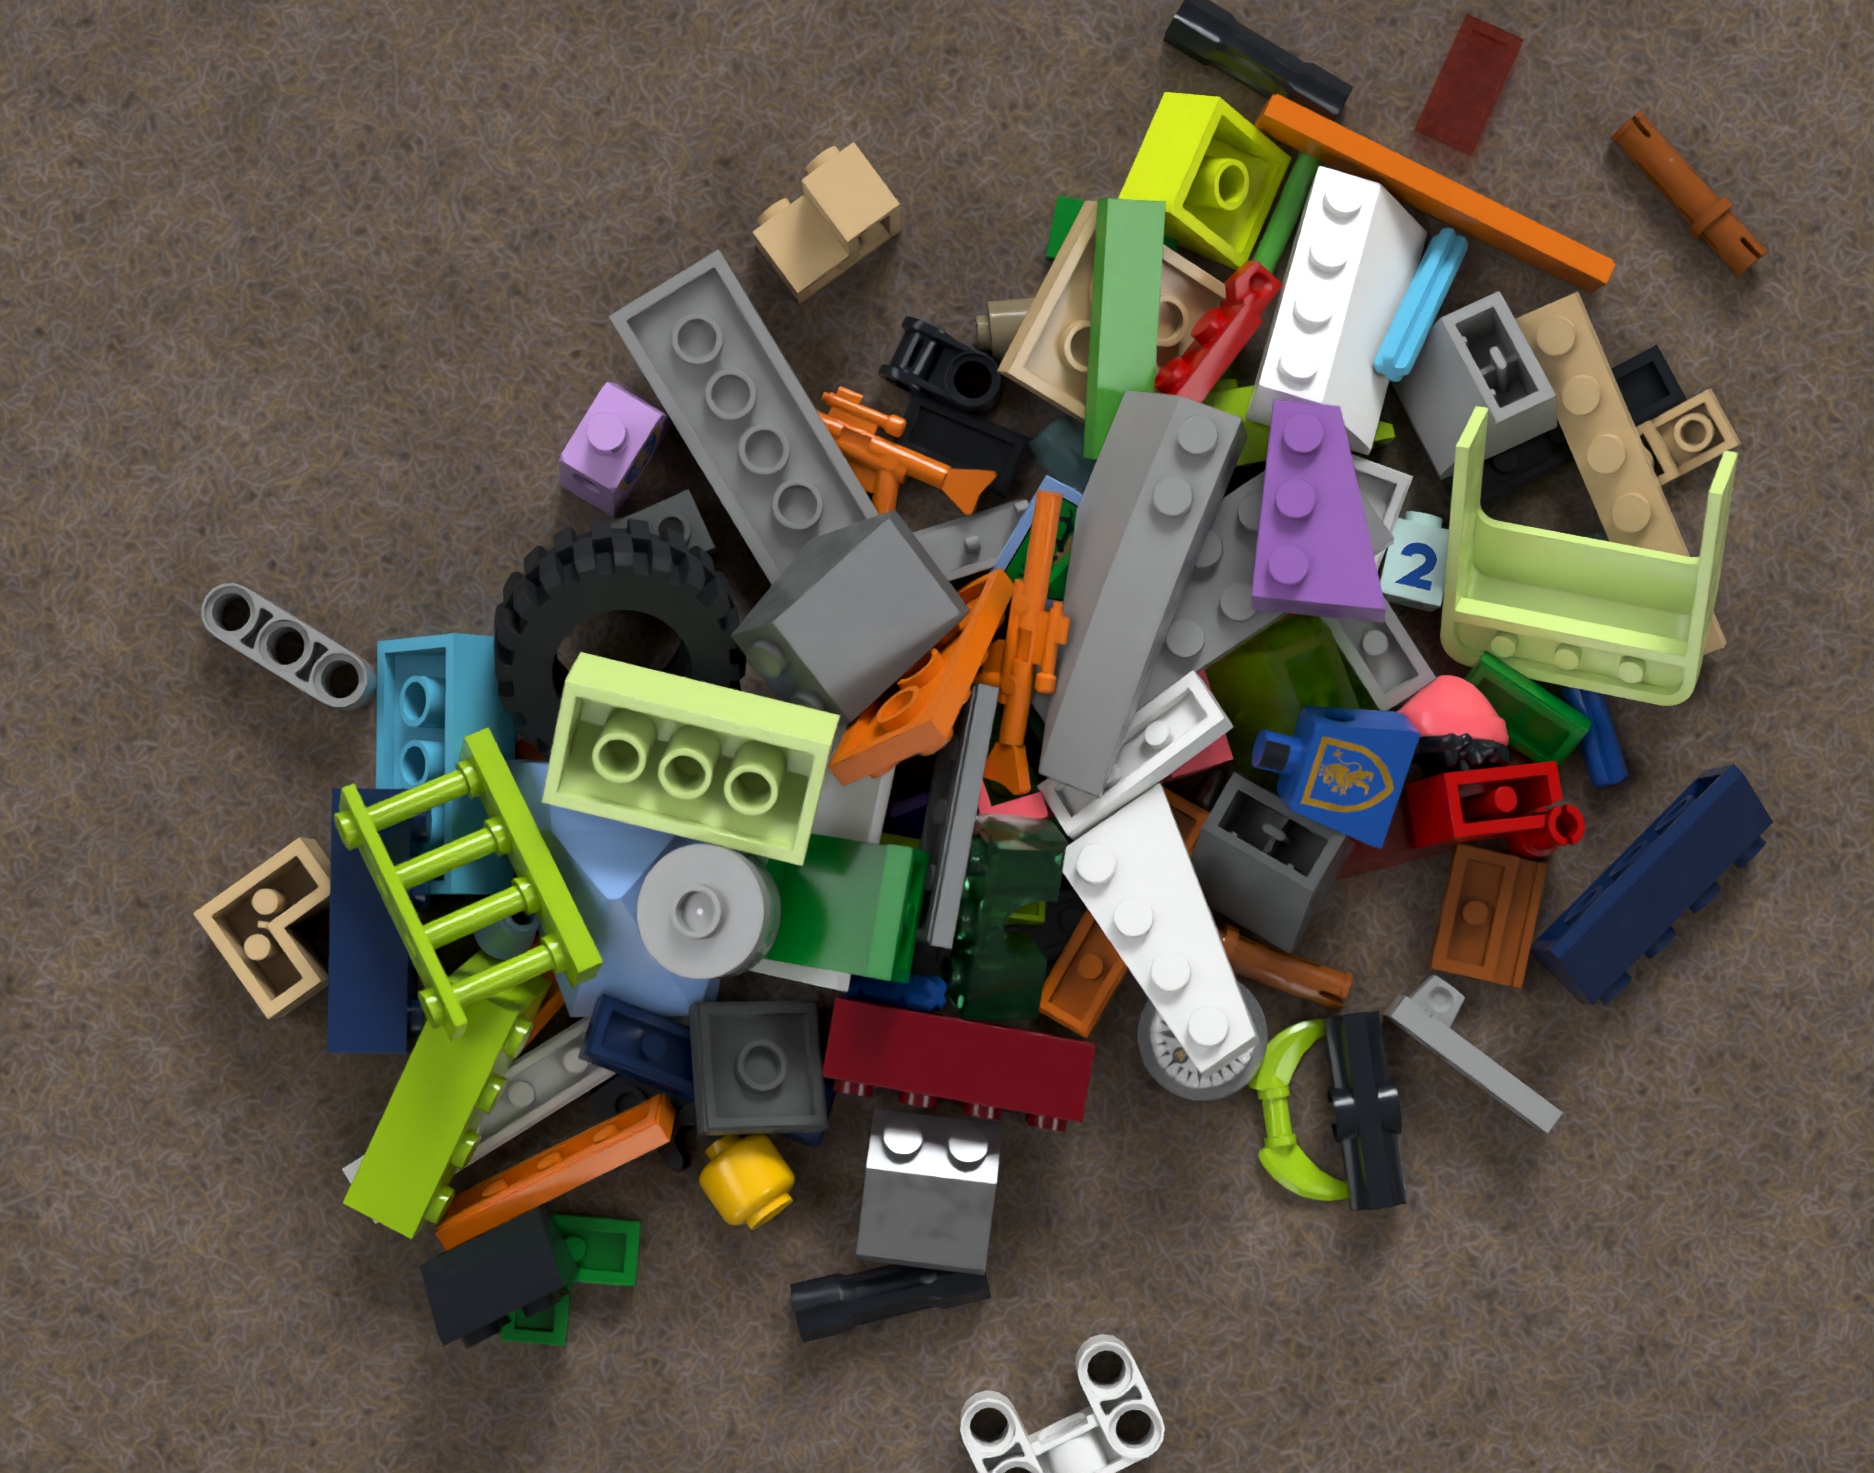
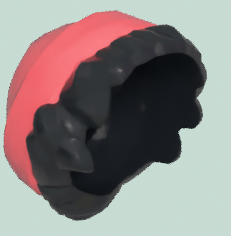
M1451 675L1436 677L1434 681L1413 695L1400 710L1396 711L1405 714L1421 733L1411 763L1418 764L1426 778L1439 775L1441 771L1449 773L1509 766L1510 753L1507 749L1509 736L1505 720L1498 716L1488 699L1473 684L1462 678Z

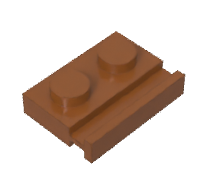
M1454 844L1427 968L1522 989L1548 863L1536 862L1464 844Z

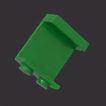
M811 834L803 866L748 853L747 860L761 875L770 900L768 932L754 958L908 984L930 853L911 847L887 844L886 846Z

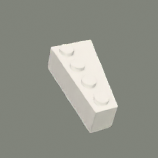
M1159 782L1052 857L1194 1065L1207 1079L1260 1043L1170 802Z

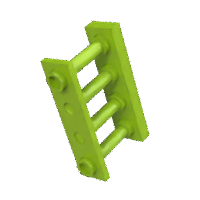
M489 727L464 737L459 756L461 761L455 763V771L367 808L353 783L341 789L340 812L333 815L335 825L346 848L349 851L355 848L359 849L425 987L424 990L418 992V997L427 1020L433 1029L443 1026L450 1042L464 1036L468 1020L462 1009L550 970L556 975L564 972L571 988L595 978L603 963ZM467 794L470 799L479 796L489 819L483 822V829L393 866L378 831ZM494 852L498 857L507 854L517 875L516 878L512 879V887L422 926L406 890ZM521 911H524L527 916L533 913L536 914L546 936L540 938V946L450 985L434 951L435 949Z

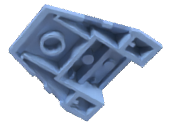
M505 760L603 960L595 978L571 988L564 972L555 974L570 1017H591L597 998L602 994L660 1016H689V1006L693 1003L704 1002L710 979H691L679 976L665 969L652 957L643 943L639 932L637 902L640 889L647 874L665 855L688 845L715 844L542 803L550 760ZM731 849L746 858L747 852ZM539 923L538 930L542 938L546 936V934L541 924Z

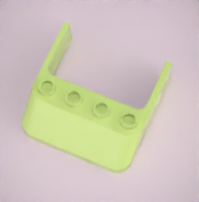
M1476 406L1456 445L1440 631V640L1445 652L1458 663L1473 667L1486 650L1529 679L1661 706H1673L1686 701L1692 695L1700 674L1717 597L1738 453L1724 451L1708 494L1700 557H1687L1497 521L1488 517L1481 508L1480 498L1489 408Z

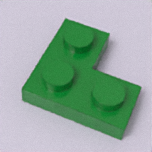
M552 1212L580 1272L567 1283L570 1293L563 1296L561 1302L529 1318L525 1317L521 1308L509 1313L512 1322L502 1327L500 1341L565 1346L568 1341L573 1282L635 1287L638 1278L643 1220Z

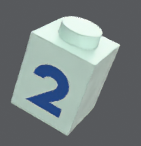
M1406 511L1404 519L1397 518L1392 531L1394 544L1386 548L1377 571L1382 594L1387 602L1428 612H1433L1441 606L1444 594L1449 535L1448 529L1441 528L1443 519L1415 511Z

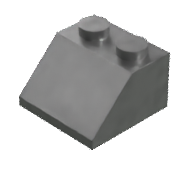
M874 1109L855 1260L985 1275L1003 1124Z

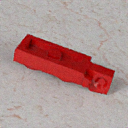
M1257 260L1246 261L1225 281L1226 298L1220 302V307H1214L1207 311L1194 325L1191 331V337L1194 340L1181 358L1175 357L1171 359L1156 375L1154 385L1156 390L1154 393L1178 395L1201 403L1261 325L1263 320L1259 316L1283 284Z

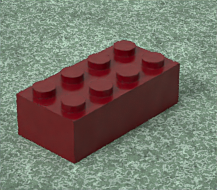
M838 996L835 998L822 1077L834 1078L833 1090L841 1093L872 1097L874 1086L900 1090L898 1102L908 1105L936 1109L938 1097L963 1101L962 1113L966 1115L1001 1120L1003 1109L1026 1113L1025 1121L1029 1126L1066 1132L1068 1120L1083 1122L1096 1044L1086 1039L934 1012L924 1013L906 1007L900 1008L867 1000Z

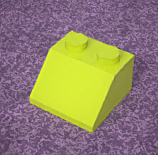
M1164 92L1118 199L1165 201L1164 235L1177 240L1178 246L1237 270L1250 257L1292 158L1221 97Z

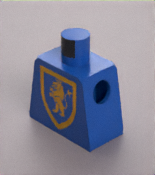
M1305 706L1300 711L1292 736L1265 729L1258 733L1252 751V766L1280 774L1276 792L1291 811L1372 847L1382 849L1421 733L1405 714L1398 712Z

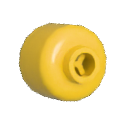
M751 1134L744 1138L740 1135H726L706 1149L705 1154L710 1159V1162L703 1168L699 1176V1183L719 1214L728 1224L738 1226L746 1223L750 1230H754L771 1220L792 1203L793 1199L788 1193L795 1183V1175L766 1135Z

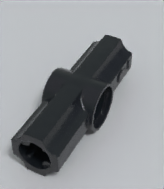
M1379 1011L1322 1018L1326 1057L1329 1062L1332 1083L1331 1086L1327 1087L1328 1103H1334L1337 1123L1331 1124L1335 1142L1341 1145L1349 1208L1352 1211L1375 1210L1407 1204L1406 1187L1402 1174L1403 1166L1397 1135L1402 1133L1400 1103L1394 1079L1388 1077Z

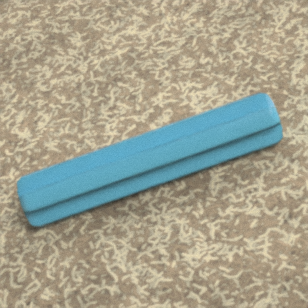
M1443 228L1439 234L1432 237L1374 359L1376 372L1386 375L1389 381L1398 382L1402 379L1403 375H1408L1411 372L1468 250L1466 237L1457 235L1453 228Z

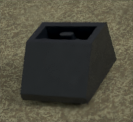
M547 1202L420 1265L437 1334L443 1346L462 1338L466 1348L474 1346L502 1331L503 1326L512 1322L509 1313L519 1308L522 1309L525 1317L529 1318L561 1302L562 1297L570 1293L567 1283L580 1272Z

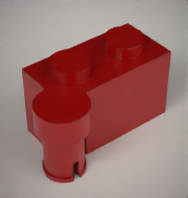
M1556 761L1449 772L1406 784L1416 848L1505 838L1508 848L1515 856L1533 860L1553 854L1559 846L1578 843L1585 832L1583 816L1574 806L1565 804L1564 807L1559 805L1549 810L1544 808V806L1552 805L1554 802L1563 799Z

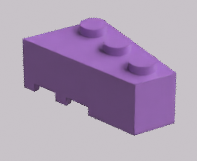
M1273 400L1251 594L1252 609L1384 623L1386 607L1341 407Z

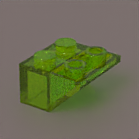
M1297 614L1275 623L1205 669L1213 696L1234 726L1225 734L1239 773L1267 771L1252 766V751L1258 733L1265 729L1292 736L1303 707L1322 706L1360 709L1331 629L1320 616Z

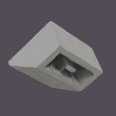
M1500 291L1441 317L1431 327L1411 372L1408 375H1403L1402 379L1398 382L1389 381L1440 480L1454 475L1456 445L1476 406L1489 408L1484 460L1557 427L1556 394Z

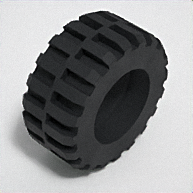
M609 519L590 521V532L576 535L574 529L569 527L554 534V548L548 552L543 546H536L523 558L524 574L517 571L512 572L503 587V603L496 606L494 617L495 677L498 678V695L504 711L513 714V727L520 736L528 742H532L538 737V751L542 756L550 760L565 680L570 673L558 659L557 650L573 628L586 619L600 613L614 610H633L659 618L673 628L680 637L678 650L660 672L741 691L739 680L746 676V655L731 637L732 633L741 624L737 605L734 604L732 589L724 573L715 571L712 557L700 546H692L688 552L686 551L684 535L668 527L663 528L660 535L652 534L649 530L648 521L628 519L627 528H610Z

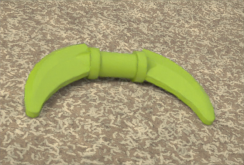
M1312 1019L1291 1025L1276 1034L1267 1043L1265 1056L1258 1061L1251 1073V1081L1248 1083V1086L1251 1089L1257 1090L1258 1100H1262L1267 1137H1264L1265 1147L1259 1150L1258 1159L1275 1181L1299 1196L1322 1201L1342 1200L1348 1198L1346 1182L1337 1180L1321 1171L1297 1145L1296 1134L1292 1133L1287 1100V1096H1290L1288 1085L1303 1054L1317 1039L1324 1035L1322 1019Z

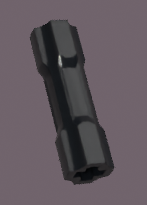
M1184 0L1167 28L1163 39L1164 42L1202 65L1215 67L1268 100L1272 95L1279 94L1333 122L1354 88L1318 65L1300 60L1237 22L1232 13L1210 0Z
M896 1264L849 1275L836 1273L790 1284L794 1313L802 1342L850 1332L858 1325L929 1308L947 1309L991 1298L986 1271L985 1275Z

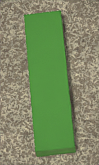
M1098 198L1083 458L1098 459L1126 390L1154 393L1165 201Z

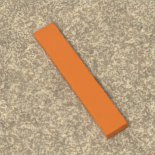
M1279 94L1271 96L1262 108L1254 125L1262 133L1304 154L1312 156L1343 173L1381 183L1394 198L1589 293H1593L1607 284L1616 265L1613 263L1614 260Z

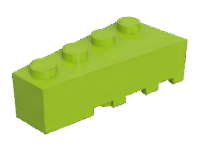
M481 949L447 978L450 985L506 960L494 958ZM538 975L462 1009L468 1020V1025L464 1036L453 1042H450L443 1026L433 1029L429 1021H426L343 1204L410 1239H413L429 1221L435 1225L439 1224L456 1190L448 1185L457 1168L464 1170L474 1155L482 1136L476 1131L485 1113L489 1115L502 1096L508 1081L504 1076L513 1058H517L524 1048L534 1026L532 1021L552 981Z

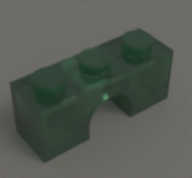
M976 814L951 955L943 959L940 978L947 985L945 995L950 997L964 1020L1038 1019L1047 960L1028 933L1003 932L1009 916L1022 905L1037 901L1058 900L1067 840L1048 817L1033 818L1009 814Z

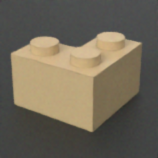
M854 142L842 151L833 146L816 156L805 168L809 175L801 180L804 195L793 203L784 198L770 206L757 219L760 227L752 232L756 246L799 304L901 231L900 203Z
M299 837L193 913L267 1019L285 1017L328 986V968L299 929L330 906L331 861L315 839Z

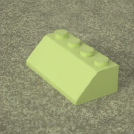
M580 652L565 680L542 803L803 866L840 715Z

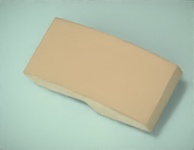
M1707 389L1656 418L1636 427L1660 486L1722 455L1724 451H1729L1741 444L1712 389Z

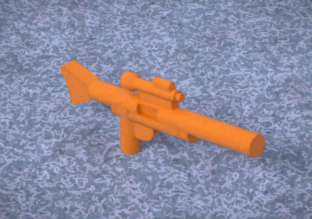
M842 386L839 387L837 394L833 392L823 393L821 400L825 401L826 405L831 406L828 415L820 411L817 412L864 490L873 493L872 503L879 515L896 509L900 483L904 484L908 476L943 490L966 515H971L975 512L981 495L998 477L997 472L994 470L951 468L949 465L877 436L878 428L881 427L884 428L885 433L899 438L903 435L907 422L904 418L892 414L888 416L862 405L864 395Z
M1037 490L1024 579H1015L1006 640H997L989 645L987 649L989 652L988 658L983 663L982 670L977 671L972 682L999 688L997 702L1004 704L999 741L996 742L986 759L983 777L999 782L1014 795L1027 794L1031 790L1024 740L1036 665L1041 666V670L1036 674L1035 690L1043 694L1053 693L1057 681L1054 671L1059 644H1067L1071 619L1063 616L1062 602L1053 601V607H1050V612H1045L1063 497L1061 493L1046 490Z

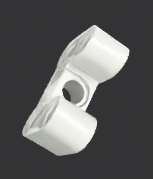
M1105 1334L1093 1336L1086 1340L1076 1354L1075 1367L1080 1384L1091 1406L1029 1436L1015 1407L1006 1396L999 1392L988 1390L971 1396L961 1409L960 1431L977 1472L1004 1473L1010 1468L1021 1467L1031 1473H1115L1149 1457L1157 1451L1164 1438L1165 1428L1163 1420L1133 1356L1124 1342L1112 1335ZM1105 1350L1113 1351L1120 1355L1123 1360L1119 1376L1105 1383L1092 1379L1087 1373L1088 1363L1092 1356ZM984 1408H995L1005 1415L1007 1426L998 1437L991 1439L981 1438L974 1433L970 1426L974 1414ZM1130 1410L1143 1411L1151 1419L1150 1429L1147 1434L1135 1441L1125 1440L1116 1433L1118 1419L1126 1411Z

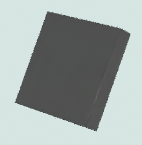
M818 1000L699 1002L689 1006L697 1136L821 1132L828 1128L824 1077H822L823 1060Z

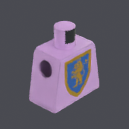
M606 382L561 453L558 460L560 485L615 518L673 424L666 410L623 383Z

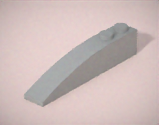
M1125 391L1076 512L1062 608L1064 609L1063 616L1071 619L1067 644H1059L1054 671L1057 681L1055 691L1049 697L1038 772L1040 775L1101 798L1247 440L1242 418L1178 395Z

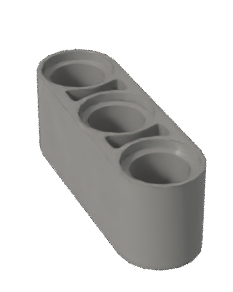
M236 583L221 584L213 588L205 596L201 606V619L206 629L213 636L310 696L342 711H356L365 707L373 699L377 689V676L373 667L365 659L263 596ZM236 599H245L250 607L248 622L236 631H229L223 622L225 608ZM299 632L304 640L303 654L296 662L283 665L277 656L278 642L287 633ZM343 665H353L359 674L358 686L351 695L345 698H337L330 688L332 674Z

